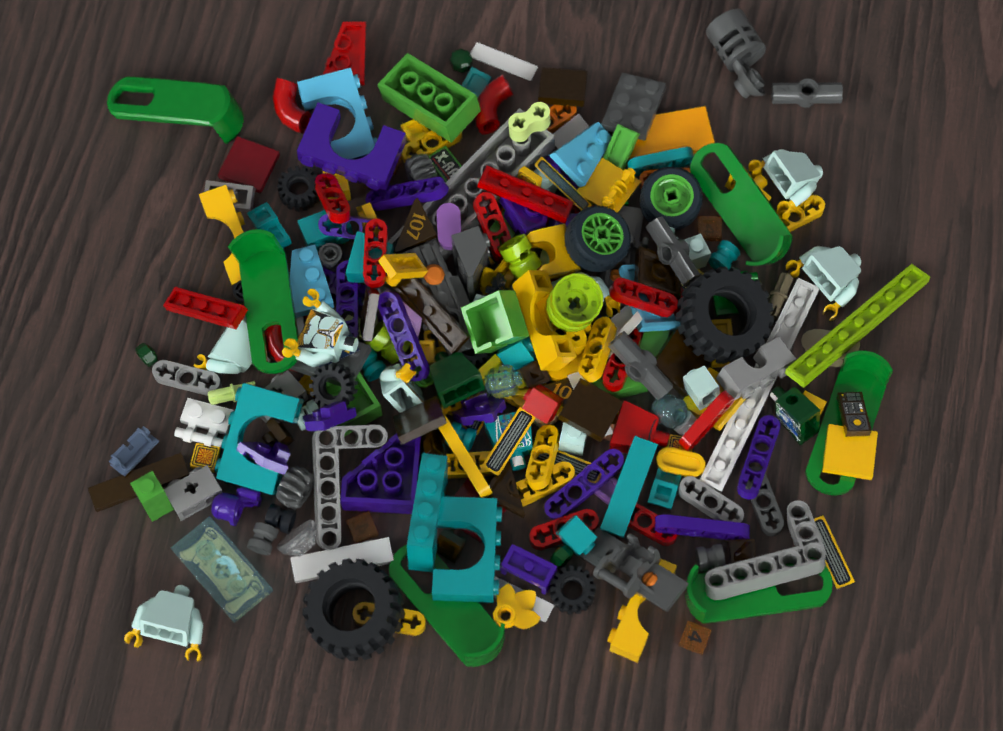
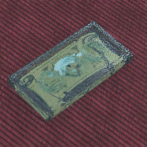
M210 516L171 547L175 555L233 623L273 591L271 586Z

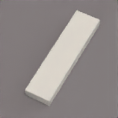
M389 537L338 547L333 550L290 557L295 583L318 579V572L321 570L324 572L330 569L328 565L333 562L341 565L343 559L350 558L353 562L357 558L364 559L368 564L372 562L378 566L387 565L394 561Z

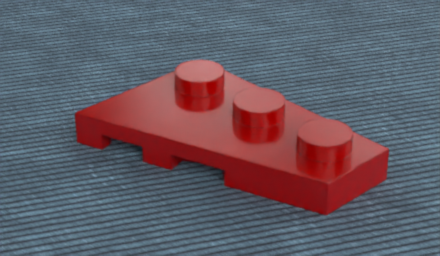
M366 22L342 23L334 42V48L327 59L322 75L351 68L353 75H358L360 86H365Z

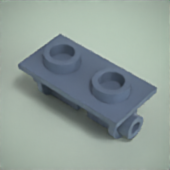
M145 426L141 429L137 428V431L127 440L130 444L128 447L123 444L110 456V466L124 477L159 442L158 439L150 434V431Z

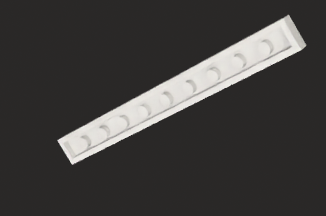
M800 278L797 279L766 343L780 337L788 349L791 350L819 292V288L816 285ZM777 377L774 378V381L769 386L763 389L761 387L756 388L755 392L745 399L727 422L700 478V481L717 492L722 493Z

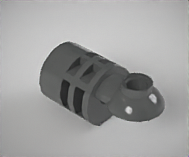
M729 10L709 24L706 29V35L730 72H736L738 79L734 82V85L738 92L744 98H748L750 95L764 96L766 93L763 88L765 82L761 75L754 68H750V66L764 55L766 47L743 10Z

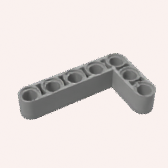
M380 425L334 426L327 430L315 431L313 433L315 536L317 544L323 549L333 550L341 543L338 449L375 448L384 445L388 435L385 428ZM373 429L380 433V440L377 443H372L369 440V433ZM348 430L353 431L356 436L352 444H348L344 440V434ZM322 431H327L331 435V441L327 445H323L319 441V435ZM324 456H328L332 461V466L328 470H324L320 466V460ZM325 481H329L333 486V490L329 495H324L321 492V485ZM326 506H330L334 512L330 520L323 519L321 514ZM327 531H331L334 534V541L331 545H325L322 540L324 533Z
M796 500L787 507V526L795 547L709 570L705 575L707 596L712 600H722L821 573L825 568L826 550L808 504L804 501ZM795 515H802L803 517L797 518V517H794V516H795ZM802 536H810L811 538L805 539ZM810 557H818L819 559L811 560ZM792 563L794 566L789 567L785 564ZM762 570H769V571H771V572H769V573H762L761 571H762ZM744 576L746 578L743 580H739L736 577ZM718 582V583H721L722 585H720V586H713V585H711V584Z

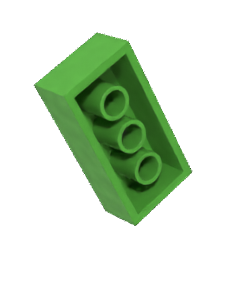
M409 53L377 84L385 102L451 143L481 111L476 94Z

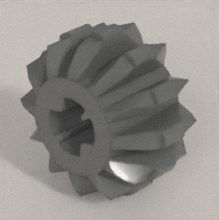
M416 154L405 162L406 175L409 182L433 178L438 175L432 160L429 159L427 154Z
M291 467L288 473L284 474L283 479L280 480V485L277 487L276 498L287 508L294 510L302 507L303 503L307 502V498L311 495V491L314 488L313 474L303 467Z

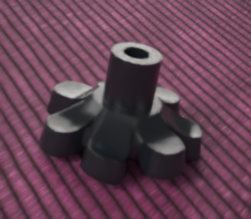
M498 272L491 279L492 286H486L485 293L490 295L498 290H510L505 287L507 280L504 278V275Z

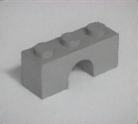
M780 337L769 341L759 348L753 357L759 368L749 366L743 357H740L721 369L716 379L723 389L732 395L735 400L740 397L746 399L755 392L756 388L761 387L763 389L769 386L774 381V378L786 376V368L796 361V358Z

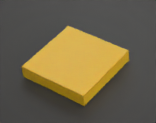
M829 424L827 427L822 472L872 480L878 432L871 431L870 436L846 437L843 426Z

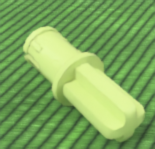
M255 381L247 382L248 384L255 385ZM230 384V387L209 391L208 400L210 404L214 405L228 401L235 403L237 389L242 387V384Z

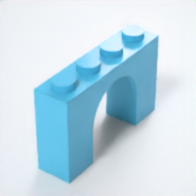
M351 68L297 82L305 111L314 109L317 102L324 105L337 104L344 106L353 114L355 125L351 132L345 137L331 142V147L337 155L345 159L355 160L365 157L373 150L377 138H372L370 130H374L370 116L366 117L364 109H367L364 95L359 96L357 88H361L357 74L353 75Z

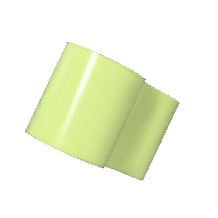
M536 102L526 112L515 113L510 116L508 121L510 138L515 142H523L533 132L546 130L550 126L549 106L543 102Z

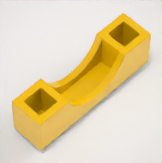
M224 185L199 194L207 219H216L225 223L231 229L234 239L244 233L241 227L245 225L241 211L236 213L233 205L237 202L233 189L228 190L227 186ZM231 253L224 261V266L231 285H235L241 280L239 263Z
M528 270L512 286L516 292L540 370H561L577 356L570 336L558 334L551 326L546 312V301L553 289L548 272Z
M660 559L659 565L675 574L677 565ZM635 594L630 598L627 606H621L617 619L621 621L617 629L612 628L607 642L611 643V652L638 663L649 633L642 627L638 619V608L646 599Z

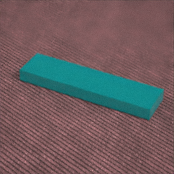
M634 436L600 530L624 538L658 444Z

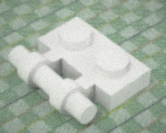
M187 398L180 421L183 424H187L188 427L186 429L177 427L174 436L183 438V441L188 443L194 441L205 446H215L222 449L223 439L217 438L218 433L228 435L231 427L228 424L229 416L234 410ZM198 427L205 430H209V432L207 434H202L196 432V430Z

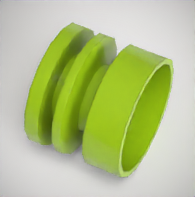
M573 273L564 276L556 283L546 301V312L549 320L557 328L565 332L583 330L599 315L603 306V293L598 283L585 274ZM572 301L576 303L573 310L569 308Z

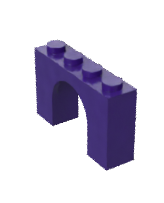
M317 102L297 149L298 160L305 166H316L322 168L326 173L342 175L350 182L356 183L359 181L373 190L382 189L386 191L406 144V133L383 125L377 142L368 155L355 160L345 159L337 155L331 147L332 139L341 120L340 110Z

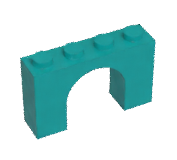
M243 383L242 387L237 389L235 401H238L236 409L229 416L228 424L231 427L229 434H226L222 441V449L224 451L222 458L217 460L215 466L216 479L270 495H276L277 487L280 485L283 474L261 467L248 454L242 455L236 448L239 442H244V433L248 425L259 417L270 416L291 423H298L304 399Z
M422 453L407 540L409 570L433 573L437 554V526L442 496L446 497L448 486L447 456Z
M442 496L437 528L470 530L481 538L485 551L480 561L471 568L464 570L433 569V601L494 603V595H499V579H495V570H500V555H496V546H501V531L496 530L497 522H502V507H497V498Z

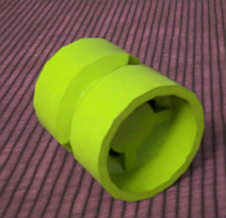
M525 234L511 238L498 249L504 261L510 262L508 268L515 279H519L528 270H537L542 265L537 253L531 251L532 245Z
M382 319L374 327L372 342L365 341V343L370 345L376 352L381 350V356L394 364L399 360V357ZM410 341L404 342V352H406L411 344Z

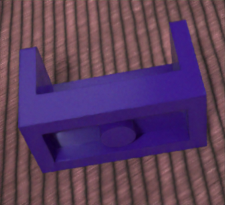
M512 544L501 564V574L506 575L509 572L541 588V594L546 596L551 586V580L557 572V566Z

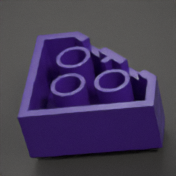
M396 433L379 450L376 449L365 458L362 464L343 476L340 497L342 510L412 514L421 464V436L401 444Z

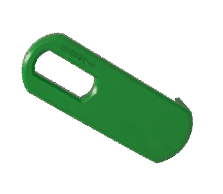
M127 76L119 80L112 87L107 97L108 110L116 119L212 126L225 144L238 135L244 122L242 108L225 85ZM124 91L154 93L151 103L147 106L117 103L120 94Z
M711 143L699 149L691 161L690 173L698 180L706 197L752 261H746V265H769L779 261L788 252L793 235L730 146L722 143ZM710 153H716L736 181L735 187L728 193H723L702 165L703 159Z
M260 229L249 230L233 239L228 248L239 263L244 306L248 309L246 321L252 363L263 373L277 374L290 369L298 361L295 355L289 358L284 357L277 363H269L264 334L268 327L280 325L283 344L289 338L296 340V342L299 338L286 253L275 235L271 232Z
M862 350L846 354L805 471L808 482L821 493L834 496L842 495L849 492L854 486L855 477L841 475L838 484L834 485L827 484L820 478L824 461L827 427L829 424L843 426L837 394L840 392H862L872 431L886 386L893 373L890 364L882 356L874 352Z
M407 545L401 547L394 554V561L390 562V578L414 607L423 614L426 621L465 666L469 667L487 664L497 657L505 640V624L501 623L500 628L479 602L433 601L432 593L425 594L402 568L401 562L408 554ZM436 554L434 569L450 570Z
M810 557L811 560H818L817 558ZM792 563L785 564L789 567L794 566ZM695 564L687 579L689 585L686 587L685 597L691 614L702 624L822 607L830 597L833 582L831 573L825 565L824 570L819 573L823 581L822 590L781 596L775 585L722 600H712L707 596L705 590L706 573L698 574L699 566ZM762 570L761 572H762V573H769V572H771V571H769V570ZM738 576L736 578L739 580H743L746 577ZM716 582V583H713V584H711V585H713V586H720V585H722V584Z

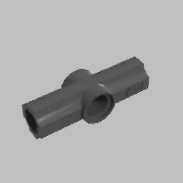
M807 78L799 83H772L771 85L772 104H798L801 107L808 108L813 104L842 103L843 87L841 82L816 83V81Z
M663 216L656 218L646 226L647 231L658 246L657 254L659 260L663 264L671 266L684 287L689 286L691 282L701 276L689 258L688 244L685 240L676 238Z
M625 331L621 332L609 343L608 347L626 365V374L632 380L641 382L657 400L661 399L673 388L670 380L656 366L657 360L654 355L647 350H641Z

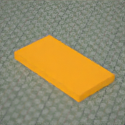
M706 107L655 115L646 141L637 140L629 160L634 157L681 147H691L695 154L703 146L715 143Z

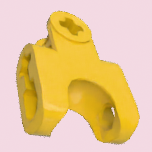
M565 224L538 229L526 235L532 248H541L547 252L549 263L544 264L539 270L547 271L550 280L581 270L580 265L578 266L574 263L575 261L567 253L564 242L567 228Z

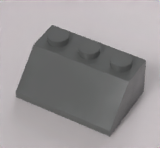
M479 226L451 235L453 266L470 303L473 302L475 295L481 292L480 279L484 267H491L488 258L490 257L488 249L490 242L487 234L481 233Z

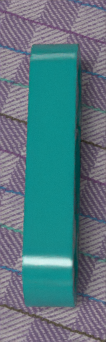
M681 147L634 157L627 162L628 168H632L636 172L634 176L637 177L645 170L691 165L694 153L691 147Z

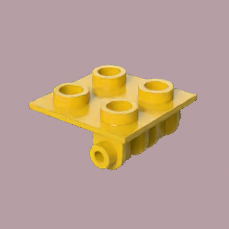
M602 157L586 185L578 188V191L595 205L608 207L615 210V212H619L641 181L635 178L636 172L632 168L622 170Z

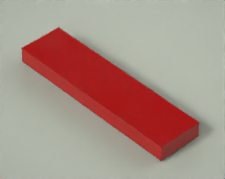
M486 165L477 187L564 224L574 204L569 199Z
M174 287L163 305L167 311L235 330L248 311L244 305L179 287Z

